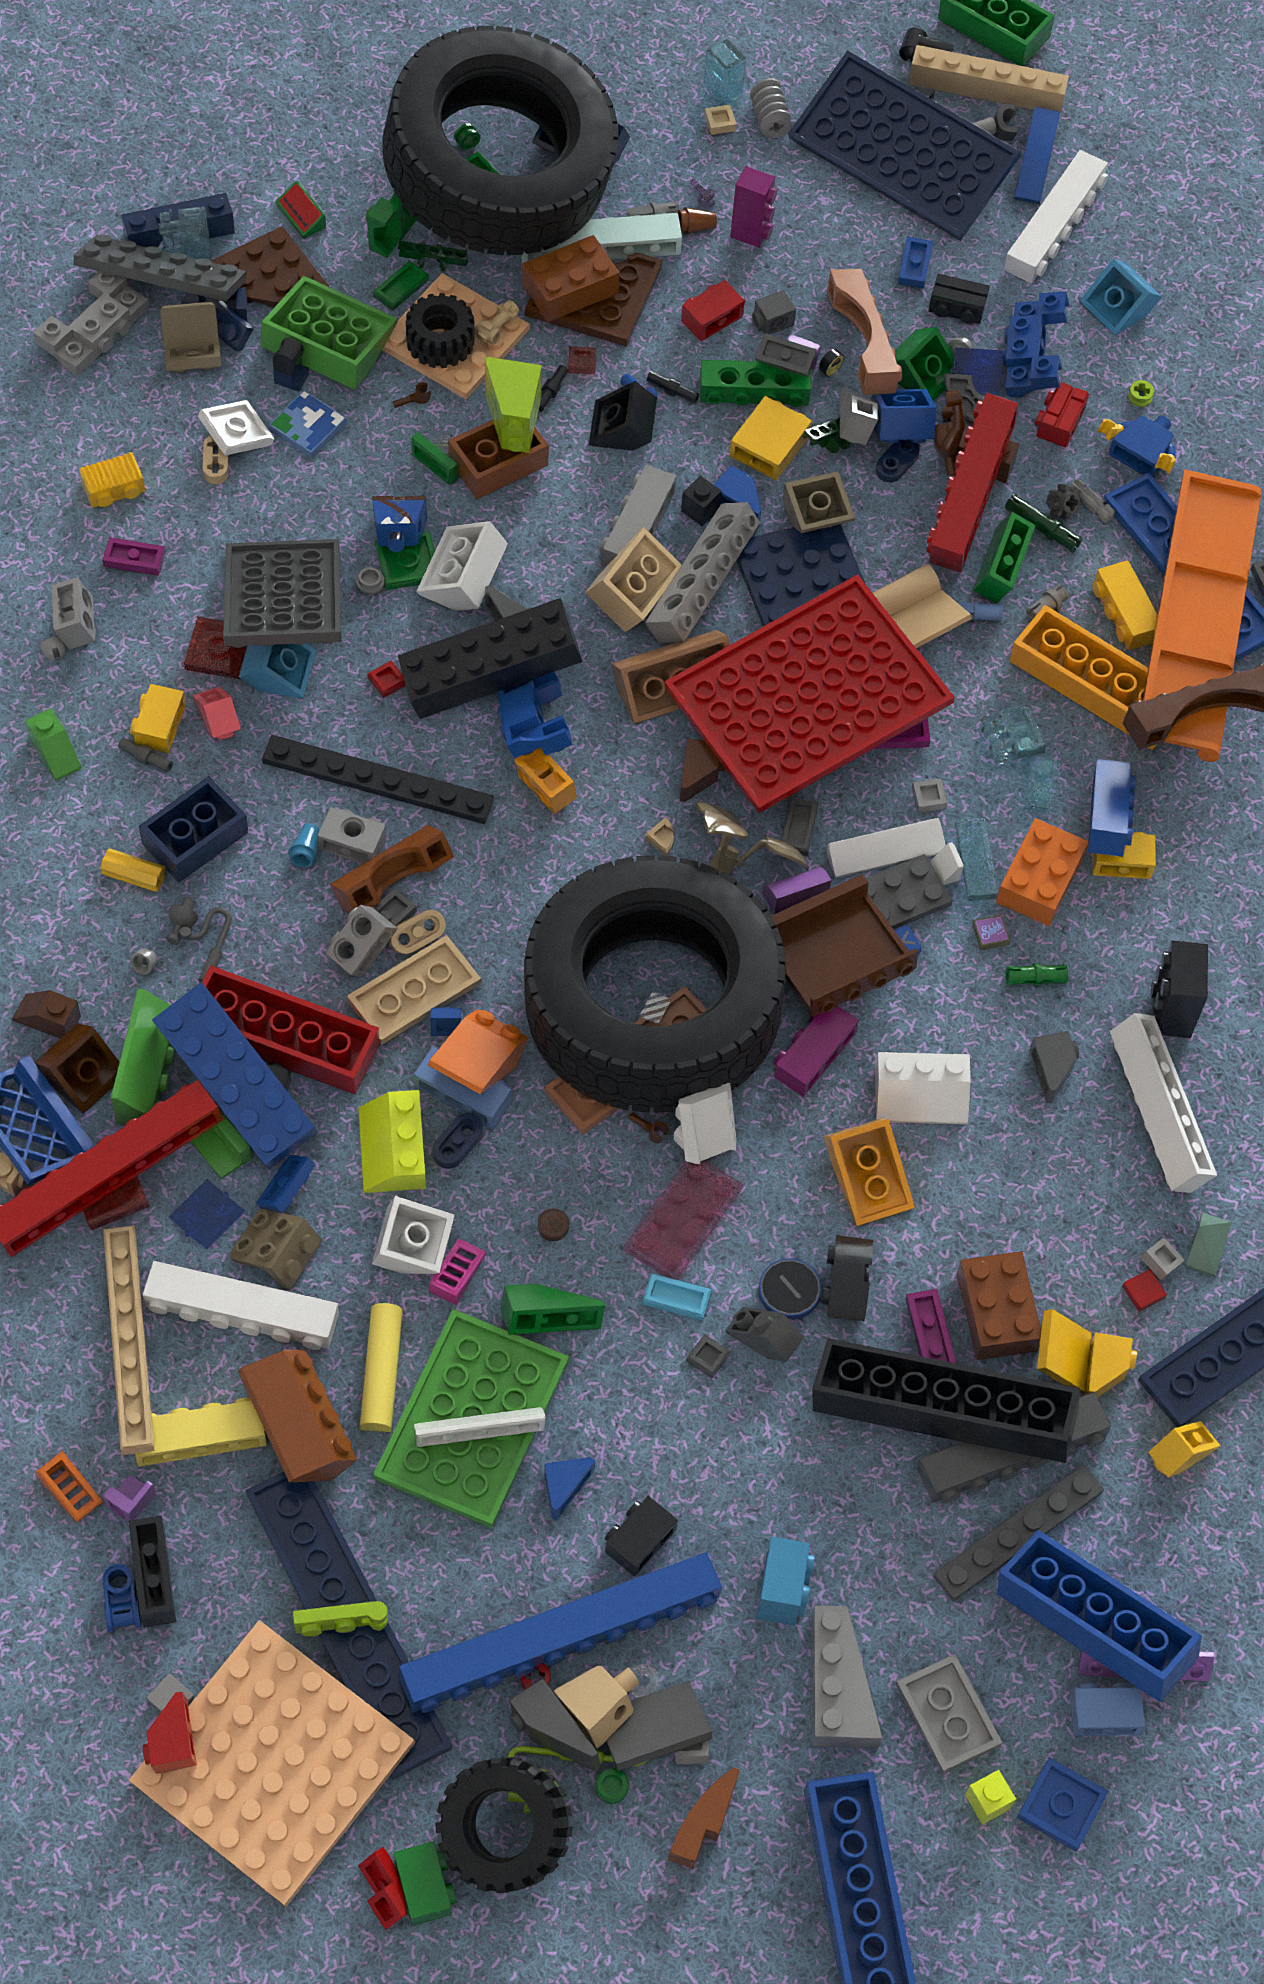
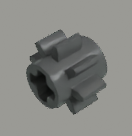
M1058 484V490H1049L1050 493L1047 496L1046 504L1051 509L1050 515L1068 520L1070 514L1078 513L1081 499L1076 494L1077 488Z

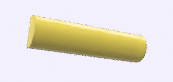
M378 1303L371 1306L359 1430L392 1432L403 1316L402 1308L395 1304Z

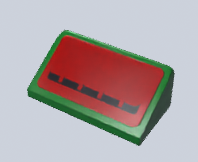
M299 181L293 183L275 201L276 205L303 239L326 228L325 214Z

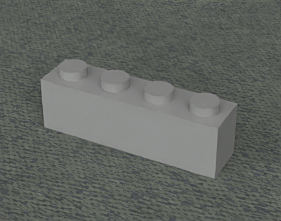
M645 465L641 475L636 474L632 483L633 491L631 495L626 494L622 502V513L620 516L616 515L610 529L612 532L609 537L605 536L601 543L600 553H603V565L607 566L643 527L652 536L654 535L675 493L676 475Z

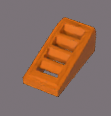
M63 1451L35 1473L39 1481L76 1523L103 1503ZM62 1466L65 1472L52 1480L50 1475ZM71 1476L74 1481L60 1490L57 1485ZM79 1485L82 1491L68 1500L65 1495ZM88 1495L91 1500L76 1510L73 1505Z

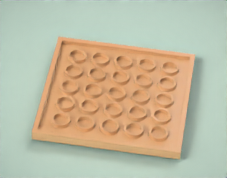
M259 1620L188 1706L197 1766L156 1774L151 1764L146 1765L144 1760L130 1777L129 1781L283 1906L287 1907L416 1742Z

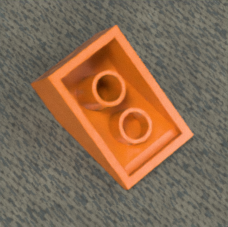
M476 1009L460 1022L429 1060L428 1066L471 1090L482 1094L517 1067L529 1037L522 1034L516 1026L504 1024L495 1019L492 1013Z

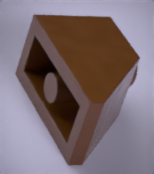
M687 739L680 790V801L686 802L717 782L719 771L725 772L724 766L704 740Z
M47 990L25 994L12 1021L61 1039L78 1023L81 1014L77 1000Z

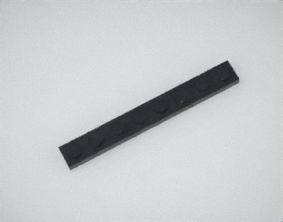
M271 735L262 757L263 764L482 824L486 823L494 801V795L276 735Z

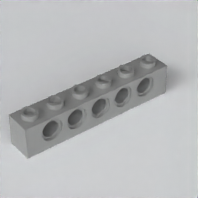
M748 502L724 503L720 505L645 621V624L658 643L685 642L760 524Z

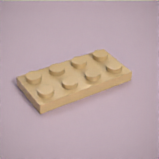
M446 935L347 995V1002L363 1022L379 1027L380 1045L382 1046L430 1016L431 1008L445 1007L479 986L481 978Z

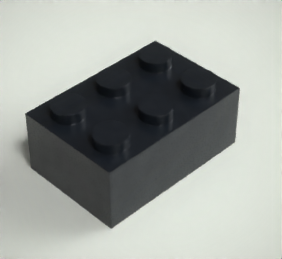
M1172 940L1168 951H1163L1161 966L1158 965L1156 971V980H1152L1151 997L1156 998V1001L1150 1015L1155 1016L1162 1036L1192 1037L1208 998V944Z

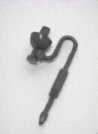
M185 897L181 905H173L170 908V921L175 927L172 934L168 936L167 941L169 943L178 945L180 938L184 940H198L205 935L214 914L221 913L226 918L216 946L210 950L200 975L199 982L201 983L210 965L217 967L222 955L220 950L231 925L232 918L228 910L215 907L207 913L200 932L192 934L190 928L197 922L198 915L192 910L195 901Z

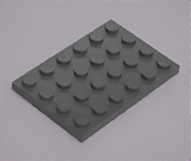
M339 539L226 543L224 646L244 647L246 645L273 646L275 644L302 645L304 643L330 644L342 642Z

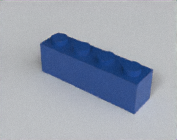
M1097 759L1088 839V852L1123 857L1125 845L1131 846L1135 800L1134 789L1136 783V775H1131L1132 763Z

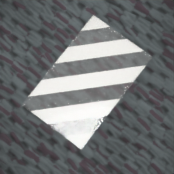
M652 992L639 1017L659 1024L672 999Z

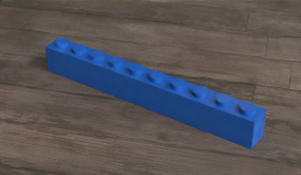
M705 1552L400 1665L398 1678L412 1713L419 1710L423 1713L430 1712L441 1705L440 1702L451 1698L454 1701L462 1700L470 1696L472 1690L484 1686L485 1689H491L500 1685L503 1679L509 1676L523 1677L528 1675L539 1664L555 1665L563 1661L565 1655L576 1651L577 1654L587 1653L593 1650L597 1643L605 1640L608 1643L619 1641L629 1631L637 1628L639 1631L648 1630L657 1624L656 1621L667 1617L669 1620L680 1618L687 1613L688 1609L696 1606L699 1609L707 1608L717 1602L722 1585L708 1553Z

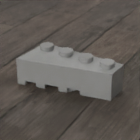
M814 1606L811 1616L812 1747L879 1749L883 1738L848 1607Z

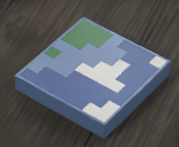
M303 390L268 425L271 432L312 458L347 424V418Z

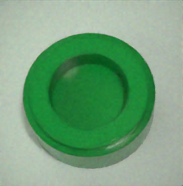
M616 1768L603 1770L597 1776L595 1782V1791L599 1799L607 1804H616L624 1800L629 1790V1781L625 1773L621 1770L617 1771Z

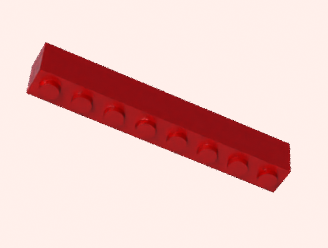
M199 1080L192 1084L184 1085L166 1101L156 1103L150 1111L141 1117L128 1121L121 1130L113 1135L103 1137L93 1148L77 1154L72 1158L71 1162L62 1168L52 1170L34 1186L24 1188L18 1193L17 1197L6 1204H0V1242L9 1256L13 1257L221 1122L223 1118L217 1105Z

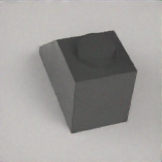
M1069 1031L1034 1037L1029 1050L1046 1104L1053 1102L1072 1072L1076 1059L1079 1058L1077 1043L1071 1041Z

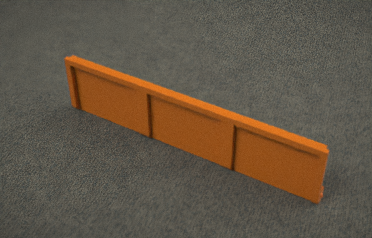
M1184 469L1143 701L1156 698L1162 693H1173L1186 686L1193 687L1203 684L1210 679H1220L1233 673L1262 494L1258 486ZM1227 707L1204 709L1187 716L1169 732L1165 742L1197 749L1198 757L1203 761H1217L1220 757Z

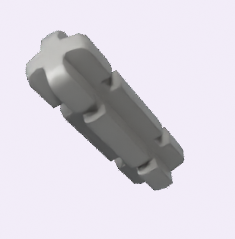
M1076 479L1069 487L1077 488L1076 494L1079 495L1080 502L1094 514L1098 513V518L1105 523L1114 518L1115 510L1109 504L1105 505L1106 501L1091 488L1086 489L1087 485L1083 481Z

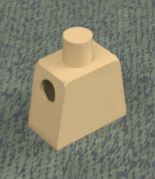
M596 1666L556 1688L553 1692L586 1738L597 1749L632 1715L634 1709L627 1693L640 1683L629 1668H626L613 1678L603 1666Z

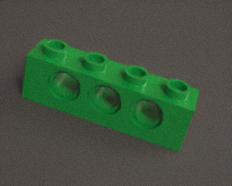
M701 360L700 402H708L710 404L736 403L738 405H746L748 403L759 404L764 396L781 402L783 405H791L793 407L809 405L811 370L809 376L804 377L756 361Z

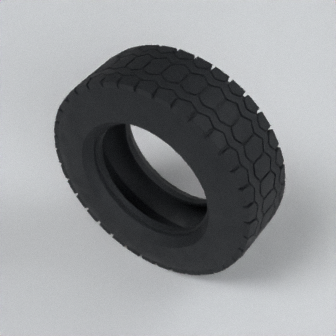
M473 26L459 29L458 32L454 30L429 41L426 46L423 45L411 56L404 65L393 88L383 131V162L387 178L391 187L394 188V193L400 202L404 203V207L413 217L417 216V221L430 230L433 227V233L445 240L450 237L449 242L465 248L466 244H469L468 249L484 253L485 249H487V254L504 255L506 251L508 256L523 255L524 251L526 254L541 252L542 248L547 250L555 247L559 243L561 244L573 237L574 234L586 225L600 204L615 162L618 146V124L615 109L608 92H606L598 77L595 78L594 72L586 64L582 65V60L572 52L566 54L567 49L554 41L550 45V39L537 34L531 37L532 32L517 28L514 33L513 28L496 26L495 30L493 26H477L476 30ZM487 105L509 109L524 115L542 128L555 148L557 160L549 167L534 174L507 176L492 173L471 164L460 156L448 141L442 123L457 111L472 106Z
M655 855L637 856L634 862L632 856L615 860V866L611 861L594 867V871L589 869L576 876L575 880L572 879L561 887L559 892H556L548 900L545 907L542 908L531 929L524 959V995L526 1017L533 1041L540 1054H542L543 1059L552 1070H555V1073L567 1084L570 1083L572 1088L585 1096L589 1093V1098L605 1105L610 1100L609 1103L612 1107L628 1110V1107L632 1105V1111L650 1113V1109L653 1107L654 1113L673 1112V1106L677 1108L679 1099L705 1091L708 1088H717L722 1084L730 1083L731 1091H733L735 1086L739 1087L763 1063L777 1036L782 1018L786 976L783 943L770 913L766 911V907L756 896L753 897V893L742 883L737 884L736 879L723 871L719 874L718 869L704 863L698 867V861L680 858V861L677 862V857L659 855L658 860H655ZM659 940L680 944L700 954L717 971L724 988L715 1002L698 1016L679 1024L652 1027L629 1023L607 1012L592 997L585 981L597 962L618 947L638 941Z

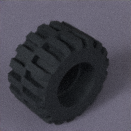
M439 293V296L429 294L426 299L421 297L417 300V304L413 303L410 306V311H407L406 342L408 351H411V356L414 359L419 358V363L423 365L428 363L429 367L432 368L436 366L447 368V365L450 364L452 366L458 365L459 360L463 362L467 359V354H471L475 341L474 315H472L470 306L466 307L465 301L462 299L457 300V296L454 295L448 297L445 296V293ZM435 329H446V330H449V331L443 332V333H437V332H433L432 330H435Z

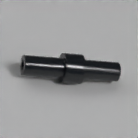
M559 365L553 376L547 379L542 386L540 412L545 409L551 398L556 397L561 389L560 384L568 373V369L564 365Z
M652 371L647 376L646 381L663 388L665 393L673 397L677 395L694 404L699 398V393L682 386V382L672 377L667 379Z

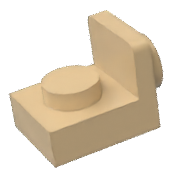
M0 1152V1189L15 1196L20 1188L24 1189L28 1184L9 1157ZM26 1159L25 1164L31 1171L29 1161Z

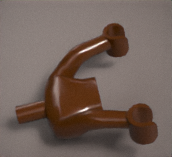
M957 390L946 393V406L942 408L941 414L943 422H949L935 425V436L933 439L937 454L945 459L947 476H953L955 473V456L966 425L962 409V396Z

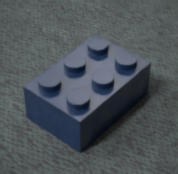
M208 776L139 825L142 845L161 865L165 866V869L179 883L248 833L246 814Z

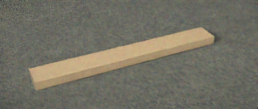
M135 1225L103 1229L121 1454L127 1455L155 1451Z

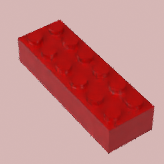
M986 393L983 402L978 400L973 417H975L973 424L968 427L964 438V449L959 451L955 462L956 470L954 477L950 476L946 487L945 502L941 501L936 515V518H938L936 526L931 528L927 539L928 546L926 552L930 553L929 563L962 572L1016 424L1018 402L990 393Z
M210 965L202 983L262 1060L269 1063H280L288 1070L356 1095L380 1045L379 1027Z

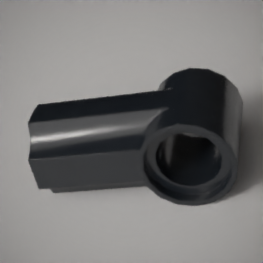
M913 27L907 30L899 50V55L903 60L908 61L910 59V62H912L916 45L953 52L954 44L929 38L924 30Z

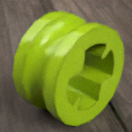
M1144 380L1133 382L1128 394L1129 401L1138 407L1149 405L1153 398L1154 387L1151 383ZM1138 391H1143L1145 396H1139Z

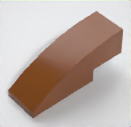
M733 1767L725 1773L693 1806L676 1835L669 1853V1861L694 1869L704 1837L715 1841L718 1840L740 1769Z

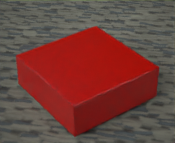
M392 660L367 673L368 679L383 698L406 686L403 674Z
M1151 1269L1125 1281L1122 1285L1138 1312L1165 1299L1167 1295Z

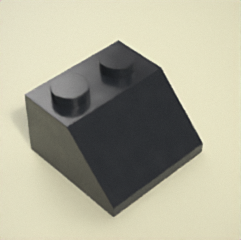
M634 381L595 400L589 445L633 451L650 443L653 435L657 397Z

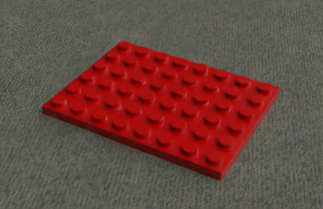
M858 574L664 681L665 689L758 813L765 811L954 703L955 698Z

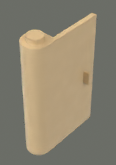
M928 564L873 592L874 596L916 648L972 619L968 611L941 590L938 576Z

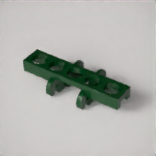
M422 240L420 243L399 241L398 249L400 250L399 257L417 259L419 268H423L425 257L436 259L439 262L441 271H445L446 263L467 266L469 261L467 250L442 247L441 243H437L436 246L427 245Z
M840 418L806 429L802 434L804 439L808 437L811 440L809 443L811 446L819 444L831 453H837L839 447L842 449L850 447V442L840 438Z

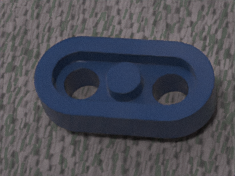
M899 440V442L893 443L877 461L876 475L878 478L890 483L898 481L918 459L919 444L910 440Z
M465 1113L457 1116L433 1145V1159L438 1166L446 1169L458 1166L481 1140L483 1125L476 1115ZM470 1129L473 1133L471 1135H464L462 1131ZM451 1151L454 1155L447 1158L443 1156V1153Z

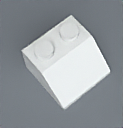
M395 1196L387 1207L372 1265L401 1274H439L455 1214Z

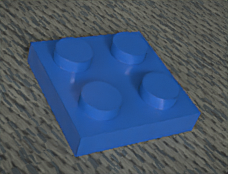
M1049 1757L1017 1818L1077 1852L1109 1791Z

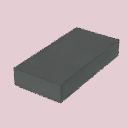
M790 797L781 840L795 847L802 855L808 856L819 803Z

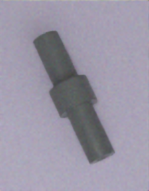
M122 738L118 744V748L136 756V760L145 765L152 764L166 772H169L173 766L172 761L156 754L155 749L144 744L140 746L126 738Z

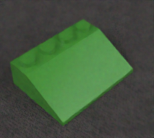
M303 276L261 322L260 346L276 353L280 350L283 339H294L304 349V353L301 356L302 366L308 367L355 390L370 373L397 325L398 318Z

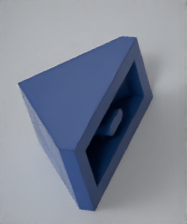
M591 1457L545 1463L544 1476L551 1517L556 1521L595 1471V1460Z

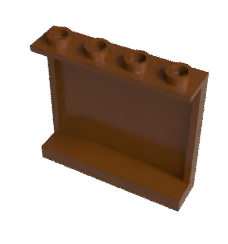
M863 874L771 916L776 924V928H778L783 943L786 964L785 979L812 1017L820 1013H828L837 1005L846 1001H854L863 993L874 988L879 989L899 976L909 975L917 968V949L909 951L869 896L868 881Z

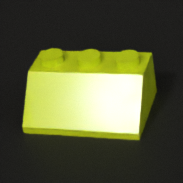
M419 1090L387 1092L358 1107L364 1193L426 1189Z

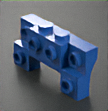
M1066 291L1039 293V301L1015 303L1014 317H1010L1009 328L1005 329L1007 349H1004L1002 352L1003 365L1008 366L1005 384L1008 397H1022L1031 391L1060 387L1058 370H1062L1059 355L1045 356L1048 333L1046 324L1067 323L1065 307L1069 306V299Z
M556 672L498 691L500 708L497 709V714L503 724L500 725V731L513 758L530 754L540 747L545 756L554 752H560L572 745L570 730L562 715L547 722L544 720L542 704L551 703L556 698L563 696L560 680Z

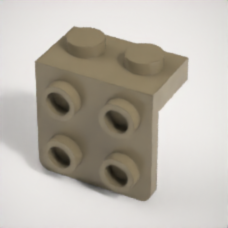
M204 302L161 307L160 315L166 371L185 372L188 369L195 368L211 370L222 366L214 303Z
M263 1208L252 1218V1221L230 1252L229 1257L233 1262L266 1270L281 1288L291 1290L322 1242V1239L305 1218Z

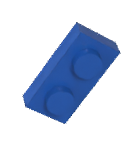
M907 236L898 284L924 289L933 241Z
M289 1154L256 1204L261 1209L284 1213L291 1205L292 1199L301 1186L308 1180L309 1174L315 1167L314 1162L309 1157Z

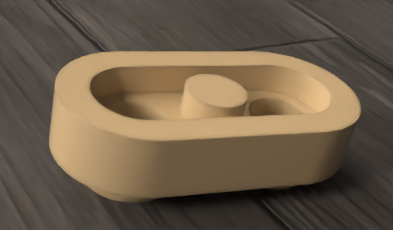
M425 910L395 926L398 929L389 940V945L396 953L409 954L442 936L446 928L443 915L436 910ZM427 919L432 922V929L430 931L424 927V922ZM402 933L407 937V942L404 945L398 940Z

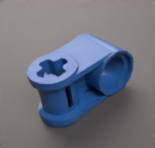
M123 1564L109 1566L105 1570L102 1579L108 1632H113L114 1628L129 1625L142 1627L138 1597H136L135 1583L130 1569ZM116 1577H125L127 1579L126 1585L122 1588L115 1589L110 1586L112 1580Z

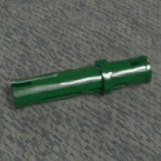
M1017 494L1011 495L1013 501L1009 498L1006 502V510L1014 512L1036 525L1035 528L1046 534L1048 540H1055L1072 553L1076 551L1074 546L1077 548L1080 546L1083 539L1081 536L1064 527L1063 522L1059 519L1055 521L1018 497Z

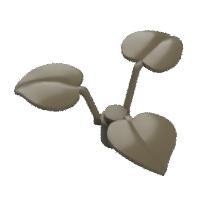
M703 801L696 802L697 809L703 814L707 834H723L720 845L709 866L718 869L719 874L723 871L730 876L735 866L741 868L743 862L761 847H766L775 854L803 865L806 871H808L809 866L805 858L795 847L770 836H766L765 840H760L739 858V851L729 845L731 837L747 838L748 834L741 827L740 820L725 808Z

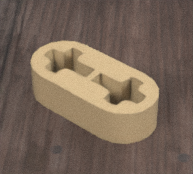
M210 435L203 443V474L207 482L221 484L229 475V455H224L220 448H218V454H213L214 445L217 444ZM213 464L219 465L218 473H212Z

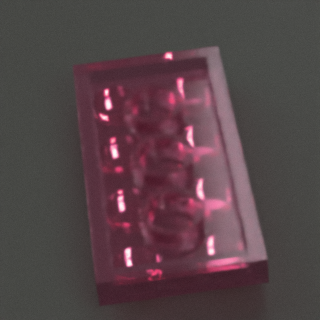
M705 1160L700 1161V1165L685 1161L625 1243L623 1250L665 1277L678 1280L743 1190L744 1184Z

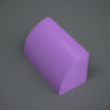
M818 867L764 885L763 893L773 914H776L829 890L831 879L822 867Z

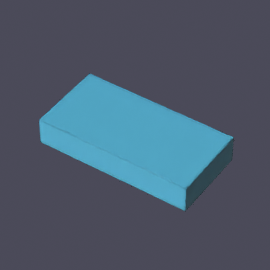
M651 1273L642 1305L703 1321L711 1289Z

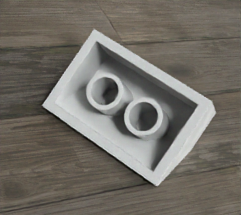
M490 521L446 527L416 592L422 597L455 611L478 609L485 595V587L489 586L508 544L507 541Z
M878 1052L875 1064L876 1120L884 1118L889 1119L890 1123L967 1125L971 1084L969 1054Z

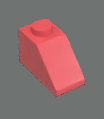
M220 686L193 695L205 727L213 738L217 737L219 740L232 737L234 731L241 729L232 698Z

